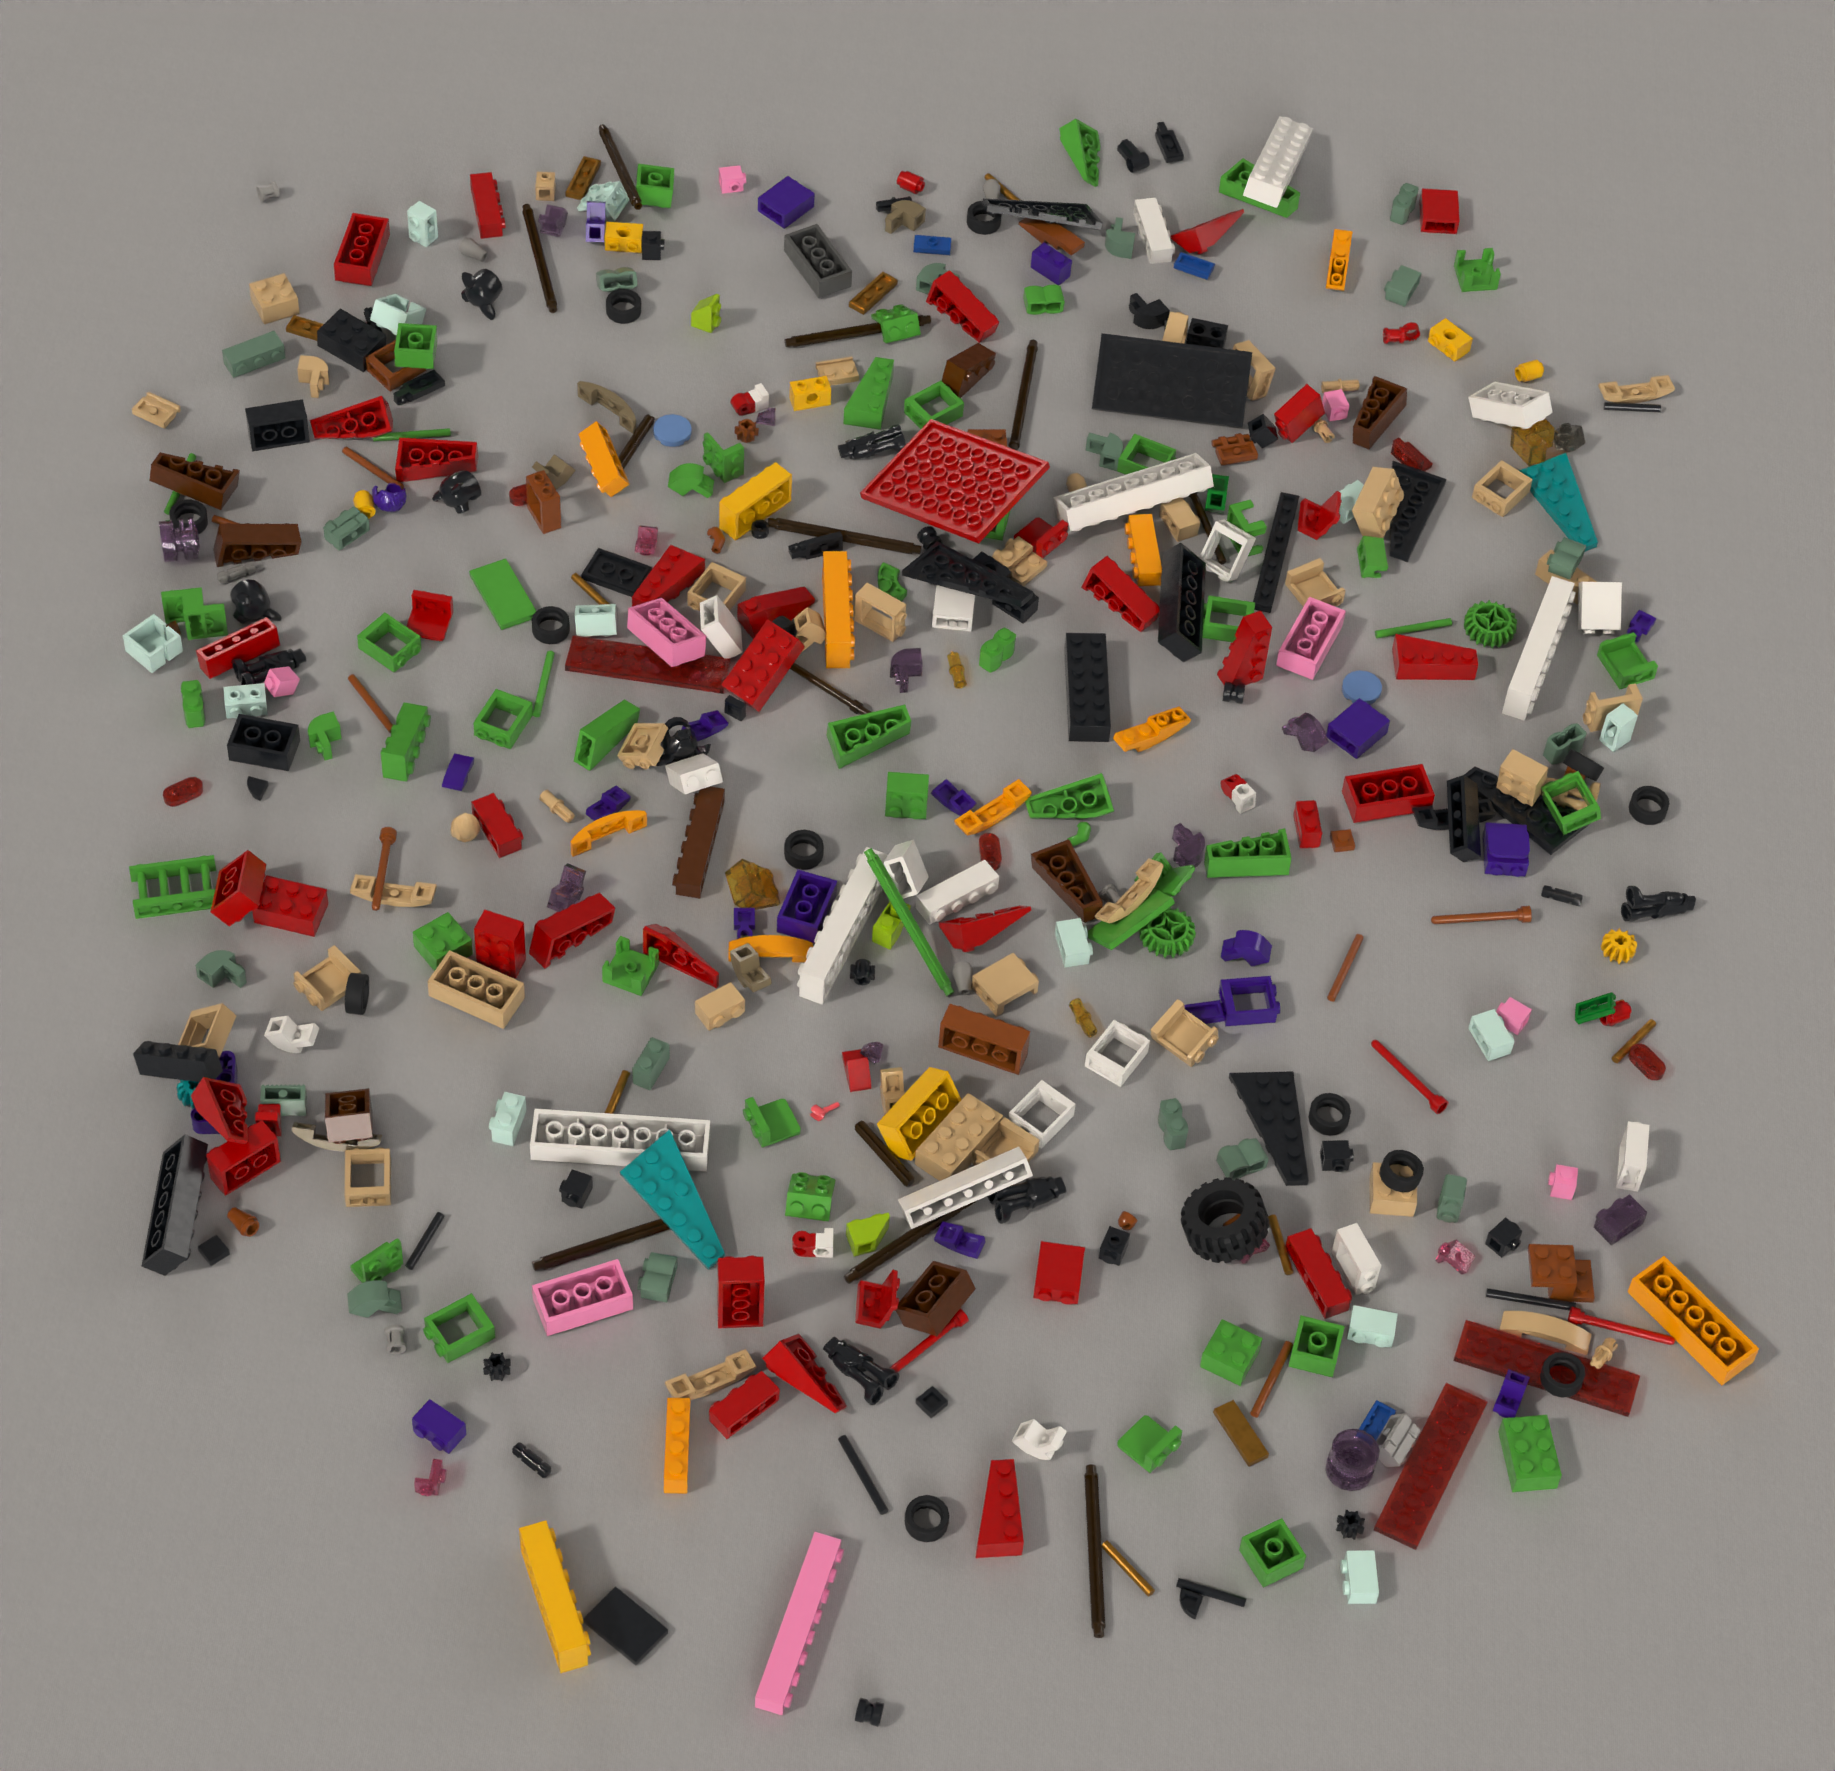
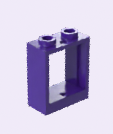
M1271 976L1220 980L1218 993L1225 1015V1027L1276 1023L1277 1014H1280V1002L1276 1001L1277 989L1276 985L1272 984ZM1264 993L1267 1009L1235 1010L1232 995Z

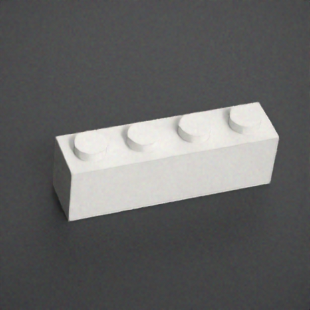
M1156 197L1135 200L1133 214L1149 263L1171 262L1172 254H1175V245L1170 241L1171 234L1166 229V219L1162 217L1161 205H1158Z
M983 860L916 895L915 908L929 925L936 921L939 922L949 914L956 913L968 904L977 902L985 895L993 894L998 889L999 875L986 860Z

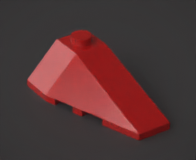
M1244 209L1230 212L1193 228L1171 235V239L1189 253L1197 251L1198 254L1207 252L1208 247L1214 245L1241 217Z
M383 396L310 420L315 439L370 438L389 433L393 430V418L389 403Z
M805 586L754 596L737 604V620L751 638L754 639L767 619L772 622L777 617L784 616L792 621L804 609L809 608L815 602V598Z
M1019 905L994 911L995 915L993 913L975 914L976 918L959 917L939 922V927L953 948L962 949V952L974 951L976 946L983 945L1030 912L1031 906Z
M658 924L647 925L643 928V954L649 956V947L658 949L660 962L712 987L717 988L719 986V973L675 932L671 931L668 927H662Z
M203 1077L191 1094L197 1112L227 1141L246 1144L248 1142V1125L245 1123L247 1118V1112L245 1111L247 1098L241 1085Z
M799 1333L779 1341L762 1358L766 1362V1367L772 1373H775L776 1376L830 1411L838 1413L847 1408L835 1385L827 1382L825 1379L827 1372L824 1367L819 1368L814 1361L817 1357Z

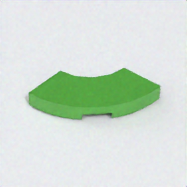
M883 562L878 571V588L902 602L907 595V590L898 582L900 570Z

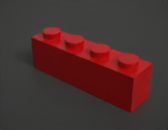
M492 172L470 174V188L480 238L502 237V229H505L506 226L505 218H501L503 216L502 205H498L500 203V194L495 191L498 190L497 180L493 179Z
M266 617L196 650L200 669L211 679L232 669L233 659L241 658L245 663L280 646L277 627Z
M1312 1228L1287 1236L1285 1245L1287 1252L1324 1319L1349 1311L1352 1301L1351 1292L1348 1288L1344 1287L1339 1271H1335L1332 1265L1330 1255L1323 1250L1320 1237L1314 1234Z

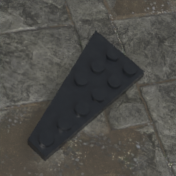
M985 198L982 201L983 208L989 214H1005L1043 220L1047 223H1062L1102 229V221L1087 204Z
M1294 1072L1229 1073V1080L1237 1089V1095L1246 1106V1112L1259 1136L1263 1138L1266 1144L1265 1147L1268 1153L1272 1155L1275 1166L1285 1185H1308L1309 1180Z

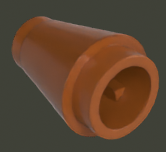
M236 1207L232 1208L227 1214L228 1219H230L241 1235L251 1237L258 1231L260 1225L256 1217Z

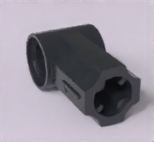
M1128 139L1122 140L1117 146V151L1126 160L1127 168L1131 173L1149 167L1148 155L1145 152H1140Z

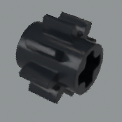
M866 959L857 960L855 965H850V979H854V982L858 985H868L870 980H875V965L871 966V962Z
M492 1352L489 1359L483 1360L485 1366L483 1373L484 1375L489 1374L491 1381H503L506 1374H511L509 1367L511 1366V1361L504 1358L503 1352L500 1354Z
M1345 1510L1344 1517L1342 1515L1337 1517L1339 1524L1336 1531H1341L1344 1539L1347 1537L1355 1540L1357 1533L1363 1534L1364 1532L1362 1525H1364L1365 1518H1360L1358 1511L1349 1512Z

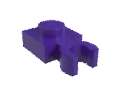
M1638 610L1630 621L1626 634L1634 632L1636 634L1635 642H1639L1642 634L1647 635L1656 622V618Z
M734 908V930H737V939L741 938L742 935L753 936L752 930H755V908Z

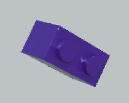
M1042 243L1032 251L1030 268L1053 283L1060 285L1071 276L1072 260L1051 246Z
M430 1399L412 1418L414 1433L420 1438L429 1440L437 1450H443L448 1454L467 1435L466 1423Z

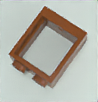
M396 340L366 357L367 371L390 392L426 371L424 368L404 367L392 373L385 366L386 363L395 359L394 349Z
M544 470L527 475V508L540 530L545 534L560 529V496Z

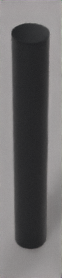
M1604 402V410L1661 412V405Z
M437 1212L405 1264L408 1269H414L444 1219L442 1213Z
M1178 1578L1176 1585L1178 1588L1241 1607L1245 1606L1247 1599Z

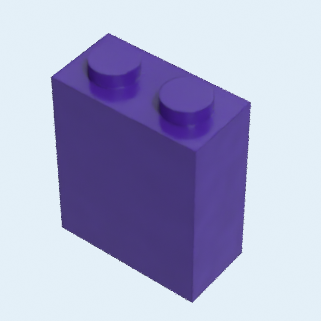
M787 176L758 197V212L785 229L814 207L815 193Z
M1359 698L1328 724L1326 737L1355 759H1358L1388 733L1390 720L1384 714L1375 710L1369 703Z

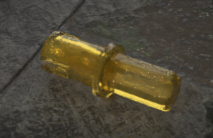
M952 651L947 655L950 666L949 673L953 677L955 688L961 689L967 685L964 676L965 668L961 665L959 654Z
M1080 998L1072 1000L1069 1003V1007L1076 1017V1023L1080 1024L1086 1036L1089 1038L1097 1034V1029L1091 1020L1090 1012H1087Z

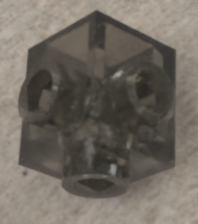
M1564 423L1552 432L1556 450L1572 452L1586 443L1582 426Z

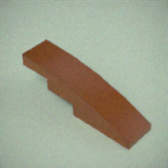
M1024 218L1019 221V225L1039 242L1049 243L1056 250L1062 248L1072 256L1084 248L1085 242L1057 223H1047L1043 220Z

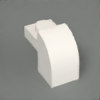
M289 1016L270 1018L264 1036L274 1046L283 1051L301 1053L303 1047L314 1045L319 1027L315 1023L297 1026Z
M1035 1419L1020 1424L1012 1442L1029 1455L1042 1460H1050L1054 1452L1063 1445V1438L1067 1431L1061 1426L1046 1430Z

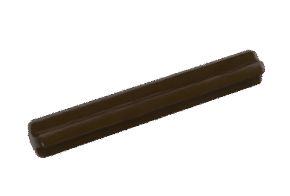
M645 415L620 453L619 460L623 469L652 427L655 420L653 416Z
M862 1120L856 1123L855 1131L906 1187L913 1184L914 1176L873 1130Z

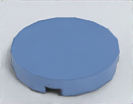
M670 414L660 417L655 422L653 434L654 438L658 439L662 445L676 447L683 445L686 440L690 439L692 428L686 418Z
M1353 671L1346 675L1343 680L1342 693L1347 700L1348 698L1352 700V703L1360 698L1366 703L1373 704L1381 696L1382 684L1380 679L1368 671Z

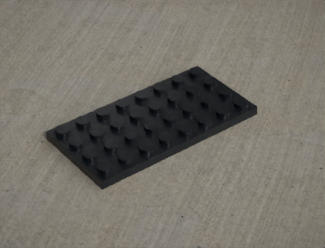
M1102 333L1092 409L1243 428L1252 352Z

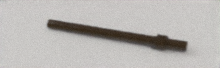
M1198 492L1192 493L1188 497L1191 498L1206 535L1209 537L1212 531L1211 524L1197 495ZM1218 543L1214 553L1218 562L1223 565L1227 561Z
M793 663L790 669L850 707L849 709L855 714L871 713V711L863 707L861 702L852 700L798 664Z

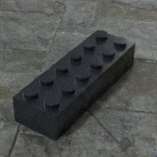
M1179 543L1163 552L1158 643L1182 662H1185L1202 653L1206 563L1185 545Z
M1066 633L1064 655L1068 741L1109 742L1111 720L1106 633Z
M184 1134L163 1152L141 1267L166 1276L182 1262L188 1260L191 1254L190 1242L195 1232L193 1225L198 1215V1210H196L197 1203L202 1194L200 1187L205 1177L203 1170L207 1162V1143Z

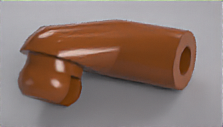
M712 527L708 529L707 535L710 536V539H714L711 548L712 552L719 554L725 543V537L720 528Z

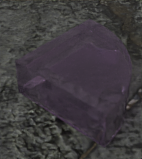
M767 408L766 411L760 412L756 423L775 426L776 408Z
M880 1042L865 1044L860 1053L868 1057V1060L873 1064L879 1063L883 1044Z

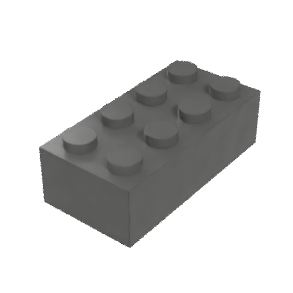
M818 224L784 236V252L818 298L852 286V270Z

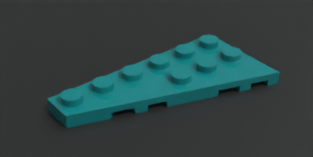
M1567 453L1519 470L1533 479L1530 492L1568 539L1586 545L1585 552L1596 548L1598 541Z
M669 1129L622 1169L620 1175L709 1270L718 1262V1258L725 1256V1252Z

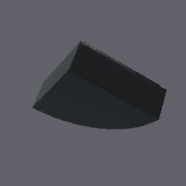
M248 776L247 787L253 798L261 801L268 787V781Z
M1181 1588L1179 1596L1181 1608L1189 1617L1196 1619L1204 1596Z

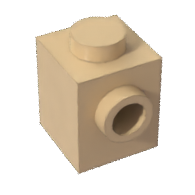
M537 172L535 185L536 200L554 201L556 187L555 172Z

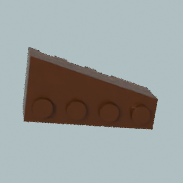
M1377 376L1373 377L1366 399L1363 401L1362 409L1359 411L1353 425V444L1366 449H1370L1405 408L1407 404V388Z
M160 452L151 464L149 481L222 510L238 487L240 470H225L220 465H215V467L203 465L202 461L197 460L189 462L184 457Z
M289 523L219 524L213 548L216 566L222 567L224 563L233 562L234 565L242 564L241 560L254 559V562L261 561V559L267 556H271L274 559L298 555L301 546L298 524Z
M1068 839L1031 853L1032 868L1084 923L1096 919L1095 915L1103 907L1102 900L1070 840Z

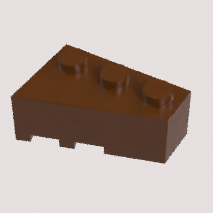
M976 343L947 360L941 381L946 386H949L957 397L962 398L982 377L992 370L995 365L996 353L980 343Z

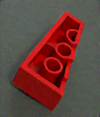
M950 270L933 281L926 299L929 305H936L938 312L949 315L951 322L962 325V330L979 343L996 332L999 325L997 317Z
M399 438L395 466L396 480L407 482L448 476L460 470L476 472L479 456L477 442Z
M670 544L633 594L632 607L659 598H663L666 602L676 599L682 590L692 586L694 581L705 571V559Z
M1106 556L1091 567L1081 587L1082 589L1092 591L1094 598L1098 601L1104 600L1108 603L1110 610L1120 612L1122 619L1140 632L1157 620L1160 611L1158 604L1152 601L1145 591L1138 587L1131 577L1118 567L1114 560Z
M1261 610L1243 616L1235 633L1236 640L1229 646V656L1224 657L1222 662L1224 667L1219 669L1217 676L1224 685L1225 681L1231 682L1234 685L1239 683L1247 685L1263 679L1272 626Z
M1395 634L1392 653L1396 679L1475 680L1478 669L1476 649Z
M599 892L593 896H588L577 904L570 905L560 912L554 913L544 920H539L534 926L529 954L546 969L551 965L550 961L555 957L558 959L566 955L565 951L572 945L575 947L579 946L587 935L592 937L611 924L616 908Z
M1014 1459L991 1460L976 1558L1021 1556L1024 1539Z

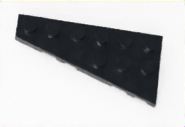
M1392 461V469H1394L1400 486L1404 491V498L1400 501L1397 513L1393 516L1390 523L1389 556L1408 562L1445 487L1447 479Z
M939 541L902 570V576L1018 607H1022L1033 598V591Z
M1475 766L1464 774L1477 783L1478 797L1481 799L1490 798L1494 810L1512 824L1527 825L1529 838L1550 855L1588 826H1583L1563 835L1541 795L1534 805L1530 806L1521 803L1517 798L1509 794L1502 793L1500 789L1496 788L1498 777ZM1553 801L1562 817L1575 812L1571 808H1568V810L1562 808Z

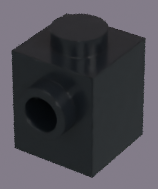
M642 231V260H661V250L665 248V239H661V231Z
M1264 414L1248 422L1250 438L1261 448L1278 440L1276 426Z
M1348 1140L1322 1141L1320 1149L1322 1171L1341 1172L1349 1169L1350 1162L1354 1160L1353 1149L1349 1148Z
M572 1169L567 1180H563L559 1188L562 1202L570 1207L582 1209L593 1188L592 1176Z
M1505 1217L1488 1233L1485 1244L1502 1258L1510 1250L1514 1251L1519 1247L1522 1230L1516 1223L1511 1222Z
M1109 1226L1100 1247L1099 1259L1108 1264L1120 1266L1129 1245L1130 1233Z

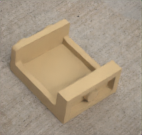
M1321 558L1287 571L1285 585L1303 607L1309 597L1332 606H1338L1344 601L1346 590L1343 587L1337 589L1323 572L1324 562Z
M1636 683L1628 685L1624 696L1599 700L1595 692H1590L1589 699L1586 702V710L1583 713V722L1588 726L1590 732L1602 730L1606 715L1623 703L1638 715L1643 698Z
M334 945L328 949V958L302 975L296 971L293 984L299 993L303 992L307 996L312 1006L316 1005L323 1011L345 996L349 974H361V971Z
M1011 953L973 975L971 988L997 1017L1004 1012V1005L1029 991L1032 994L1037 993L1039 980L1035 973L1029 971L1021 958Z
M1178 999L1150 1029L1153 1040L1190 1067L1195 1063H1199L1203 1059L1205 1051L1209 1047L1212 1048L1219 1039L1218 1029L1215 1026L1210 1028L1185 1009L1184 1003Z
M1004 1117L999 1122L998 1131L980 1151L976 1149L973 1152L972 1164L978 1165L1016 1147H1020L1029 1163L1038 1152L1040 1140Z

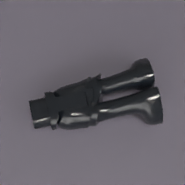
M897 424L876 434L872 431L866 435L847 440L845 444L838 445V451L841 458L849 457L853 459L854 457L861 459L874 456L876 453L889 449H895L898 454L906 443L901 427Z
M299 648L294 651L288 649V651L283 650L273 654H266L259 657V661L252 664H245L241 658H236L232 660V666L237 680L241 681V685L264 682L269 669L289 666L293 670L298 668L300 663L307 660L303 651Z
M1628 886L1626 889L1627 902L1621 905V915L1626 922L1649 916L1657 919L1679 913L1684 914L1686 911L1694 909L1696 898L1695 896H1688L1686 893L1681 894L1670 891L1660 892L1655 895H1643L1637 886Z
M1038 1177L1026 1179L1023 1183L1011 1185L987 1197L991 1204H996V1219L1000 1224H1003L1010 1220L1013 1211L1027 1207V1210H1029L1030 1208L1033 1209L1038 1205L1047 1203L1053 1198H1058L1060 1194L1066 1193V1187L1061 1177ZM1026 1193L1024 1197L1003 1200L1013 1195Z
M833 1337L823 1347V1350L828 1353V1358L833 1361L834 1365L845 1376L853 1378L864 1388V1399L869 1405H875L879 1402L883 1395V1387L890 1390L899 1379V1373L894 1369L879 1366L873 1362L874 1359L871 1356L860 1351L855 1346L847 1344L845 1340L840 1341ZM867 1370L874 1377H876L879 1382L873 1380L863 1372Z

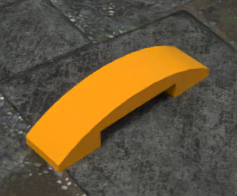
M1018 779L1005 787L1002 795L975 812L969 810L955 819L954 823L967 836L982 832L1009 816L1030 797L1032 792Z
M642 810L622 811L593 821L580 830L571 840V855L574 857L591 850L592 841L625 828L629 834L646 827L647 813Z
M757 935L739 938L729 942V961L731 962V950L749 943L758 953L759 957H792V962H806L808 949L813 947V943L804 939L782 935Z

